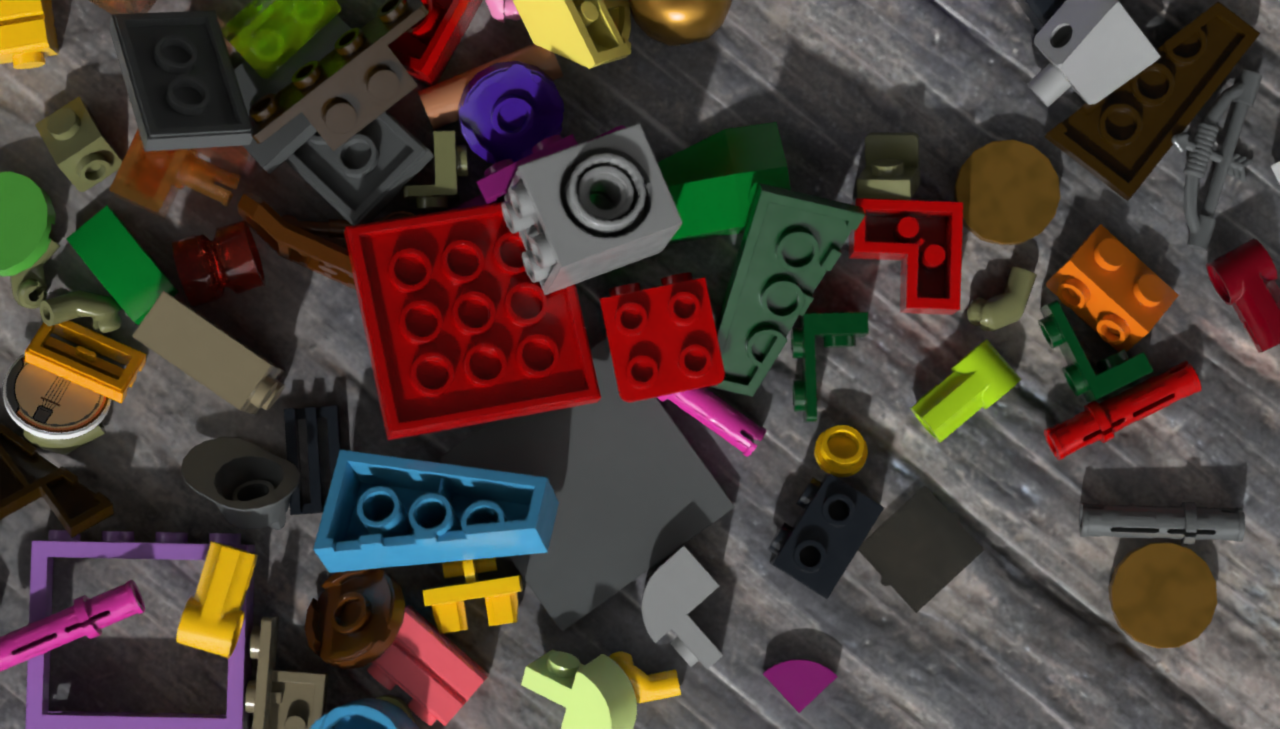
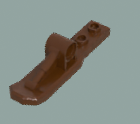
M243 193L237 205L238 214L279 256L356 290L344 234L345 228L353 225L347 220L329 219V222L298 221L292 215L280 216L255 194ZM396 211L385 217L377 218L370 223L415 215L406 211Z

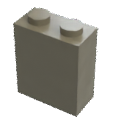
M164 291L132 335V337L240 411L254 415L257 414L260 408L268 411L277 401L285 387V384L279 380L286 371L184 301Z

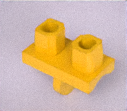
M496 557L442 563L444 578L464 576L466 583L422 590L425 606L432 605L433 617L440 634L469 629L465 600L485 597L489 626L518 622L519 600L517 592L523 591L521 575L478 581V573L497 571Z

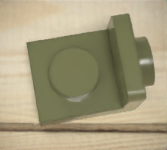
M914 132L869 133L865 137L866 166L857 178V198L911 200L920 185L918 134Z

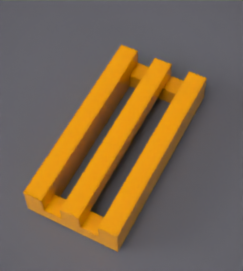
M69 320L53 326H47L43 322L25 350V362L122 404L127 396L128 388L132 387L136 381L138 371L141 372L145 366L147 354ZM53 333L81 346H71L51 337L50 334ZM95 352L126 365V368H121L96 357Z

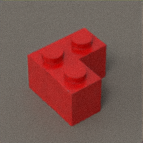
M855 198L851 205L863 207L866 215L857 230H852L849 235V258L901 260L900 313L953 315L958 312L961 302L963 202Z

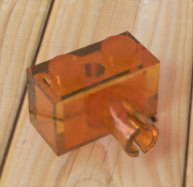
M137 130L109 191L116 197L165 219L178 190H182L184 186L210 197L227 207L234 195L231 194V191L214 183L219 182L236 190L241 175L233 174L199 158L198 148L144 151L140 133Z

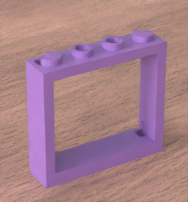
M49 530L48 540H34L31 544L29 624L52 615L54 557L206 560L211 542L229 545L254 554L255 544H241V534L209 533V543H188V533L155 532V542H134V532L102 531V541H81V533L71 538L66 530ZM254 571L241 609L245 612L241 633L232 656L228 658L227 714L49 711L50 650L43 655L28 660L25 729H250V713L245 710L247 684L252 677L250 638L253 628Z

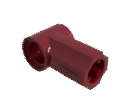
M1253 238L1207 263L1206 269L1216 292L1227 305L1233 306L1258 353L1280 344V289L1275 282L1278 275L1270 255L1257 239Z

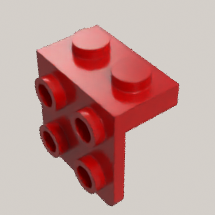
M692 272L680 273L661 278L662 286L641 290L640 283L626 284L610 288V297L600 298L619 396L623 401L631 403L715 386L724 380L725 370L705 277L693 279Z

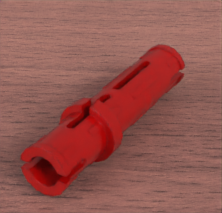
M1185 360L1156 377L1154 376L1109 400L1107 399L1101 403L1093 401L1085 405L1083 412L1045 429V439L1053 455L1058 460H1062L1077 450L1099 440L1105 443L1113 439L1114 433L1124 427L1158 412L1182 398L1200 392L1202 390L1201 382L1193 366Z

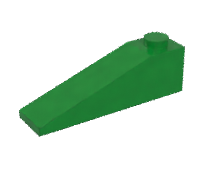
M777 122L724 129L657 163L683 222L668 244L742 234L745 231L759 183L791 190L787 162Z

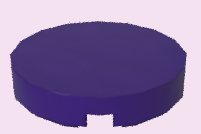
M520 61L495 63L478 72L464 88L458 105L459 127L470 149L486 162L492 164L505 159H513L515 163L533 154L532 148L537 143L548 137L560 135L563 128L561 124L563 121L564 102L554 82L538 67Z

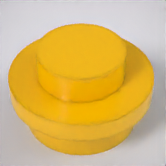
M836 425L826 429L819 435L814 448V456L819 467L826 473L836 477H849L858 473L865 465L868 447L862 435L855 428L847 425Z

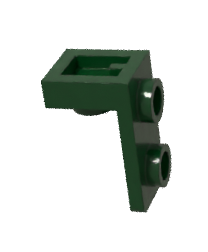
M1054 300L1040 308L1044 318L1038 321L1042 334L1052 349L1059 346L1068 364L1062 368L1063 374L1076 396L1083 394L1087 402L1094 401L1153 372L1144 352L1129 358L1126 350L1123 349L1097 362L1100 373L1095 375L1059 302Z
M868 312L808 313L801 316L800 326L791 328L792 358H801L802 379L793 380L794 412L803 411V423L817 421L815 338H824V347L826 348L855 347L856 337H865L869 334Z

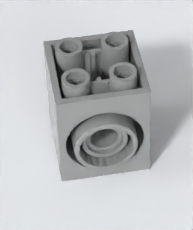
M640 123L519 166L504 197L505 202L501 204L503 217L508 229L513 234L519 233L526 249L522 253V260L527 275L533 283L539 281L544 295L661 253L683 223Z

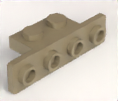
M263 616L261 626H253L250 638V658L258 659L256 680L248 681L245 698L246 712L254 713L252 729H310L315 721L325 715L328 673L275 669L279 616Z

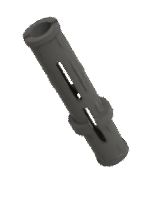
M1182 502L1181 507L1081 503L1079 510L1080 537L1108 536L1180 539L1182 544H1194L1195 540L1207 539L1242 542L1245 533V514L1241 507H1196L1195 502Z

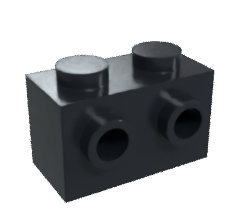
M830 473L825 474L821 482L812 477L796 503L804 510L792 527L784 522L768 547V550L775 554L770 562L771 565L826 599L832 593L884 509L883 506Z

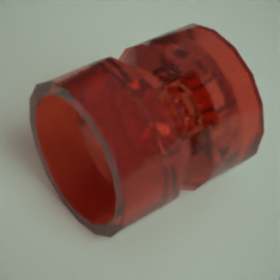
M245 220L216 228L212 241L202 234L198 236L192 235L172 242L179 278L192 307L217 301L223 295L225 287H229L236 294L266 286L260 255L250 227Z

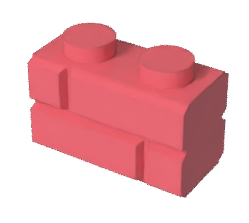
M410 605L405 607L403 623L395 641L381 657L372 661V664L367 669L368 673L388 690L391 691L397 684L413 699L407 706L430 726L436 720L446 726L490 675L444 634H440L435 626Z

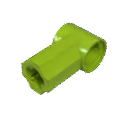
M985 339L951 368L953 372L931 388L910 408L917 420L939 443L982 407L987 409L1021 380L1019 375L988 339Z

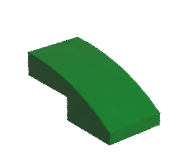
M108 205L66 238L96 278L138 326L163 291L172 296L179 293L153 257L142 248L121 219Z

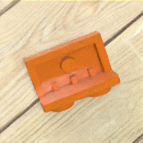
M1101 224L1089 234L1066 263L1046 282V287L1065 306L1075 312L1117 352L1123 349L1127 352L1145 337L1179 296Z

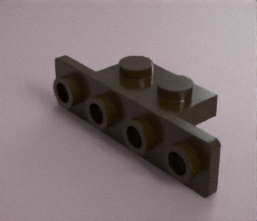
M387 0L377 11V17L361 29L353 28L344 33L336 41L333 51L320 61H310L300 67L292 76V82L276 95L273 93L265 95L254 103L249 110V119L254 132L251 136L260 144L302 112L332 151H335L418 86L388 45L429 13V10L421 0Z

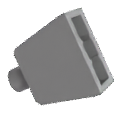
M1066 0L1034 38L1035 46L1049 61V64L1033 77L1027 85L1047 107L1070 87L1088 105L1097 104L1155 63L1161 56L1118 0Z

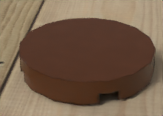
M381 569L336 572L332 574L321 585L325 590L321 593L318 601L313 598L307 609L305 633L308 645L315 654L320 656L329 665L344 670L361 668L381 657L395 641L404 618L405 600L402 589L391 575Z

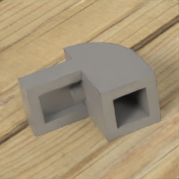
M684 545L664 561L647 581L642 595V617L646 630L654 643L672 629L678 637L670 644L690 667L700 661L708 670L723 654L688 614L719 587V584Z

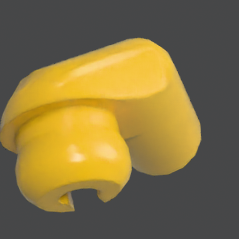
M619 651L608 656L628 676L633 686L637 703L681 695L676 669L647 675L634 666L632 656L627 652Z

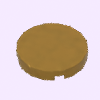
M1016 140L992 141L975 150L960 167L954 186V202H963L964 226L980 240L999 245L1022 244L1042 233L1055 217L1060 201L1059 177L1050 160L1034 146Z
M1171 542L1150 543L1129 552L1115 567L1108 587L1111 609L1118 626L1134 641L1154 648H1176L1197 639L1211 623L1217 606L1216 581L1207 563L1191 549Z

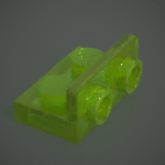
M252 0L221 28V31L228 43L262 78L267 79L341 11V6L336 0Z

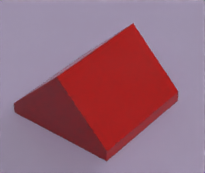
M421 0L429 10V13L391 42L388 47L411 77L428 86L437 84L483 0Z

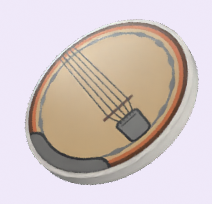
M25 353L11 365L6 373L3 384L4 404L11 418L27 432L47 439H70L91 431L105 418L112 400L25 362Z

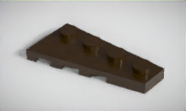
M1218 1L1160 46L1156 51L1161 57L1155 63L1097 104L1088 105L1085 103L1075 113L1047 132L1044 137L1128 201L1173 145L1171 141L1172 136L1180 134L1186 129L1260 35V32Z

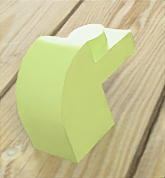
M552 649L526 666L521 685L566 708L561 729L634 728L637 716V701L633 686L622 668L605 654H601L588 664L583 665L574 655Z

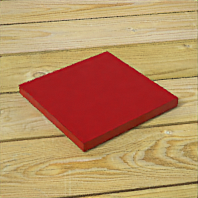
M504 202L366 223L345 228L344 234L387 440L597 403L601 399L576 284L544 295L539 281L533 283L530 280L522 260V253L526 249L519 233H511L506 225L501 204Z

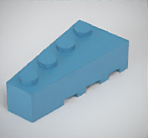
M340 450L313 550L329 573L548 553L559 502L547 477Z

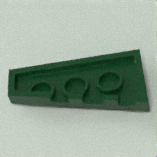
M759 183L715 326L725 377L720 384L710 386L711 388L754 396L785 346L787 334L799 315L803 316L813 301L812 294L827 271L831 272L842 254L841 247L851 231H856L866 214L863 207Z

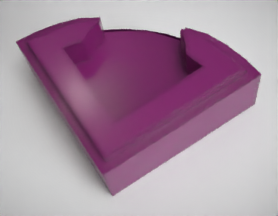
M791 659L778 662L762 672L798 713L838 677L826 666L805 659Z

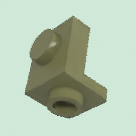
M79 96L35 124L56 165L79 192L87 191L124 165L119 154L107 141L90 109Z
M433 131L435 185L404 186L406 202L416 203L418 211L447 210L448 201H460L459 177L469 176L467 144L458 145L455 131Z

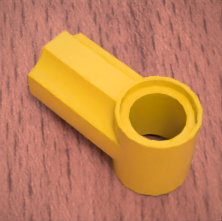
M211 542L195 596L189 598L181 616L176 636L177 643L226 658L232 656L243 626L245 612L241 609L250 586L258 557L257 554L229 545Z

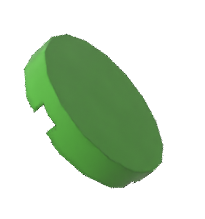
M12 171L0 172L1 277L14 276L32 267L47 251L52 240L49 234L51 232V224L55 225L56 216L50 196L31 178Z

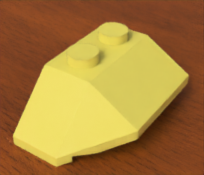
M513 0L533 43L588 69L626 58L631 54V43L628 41L631 30L630 4L628 0Z

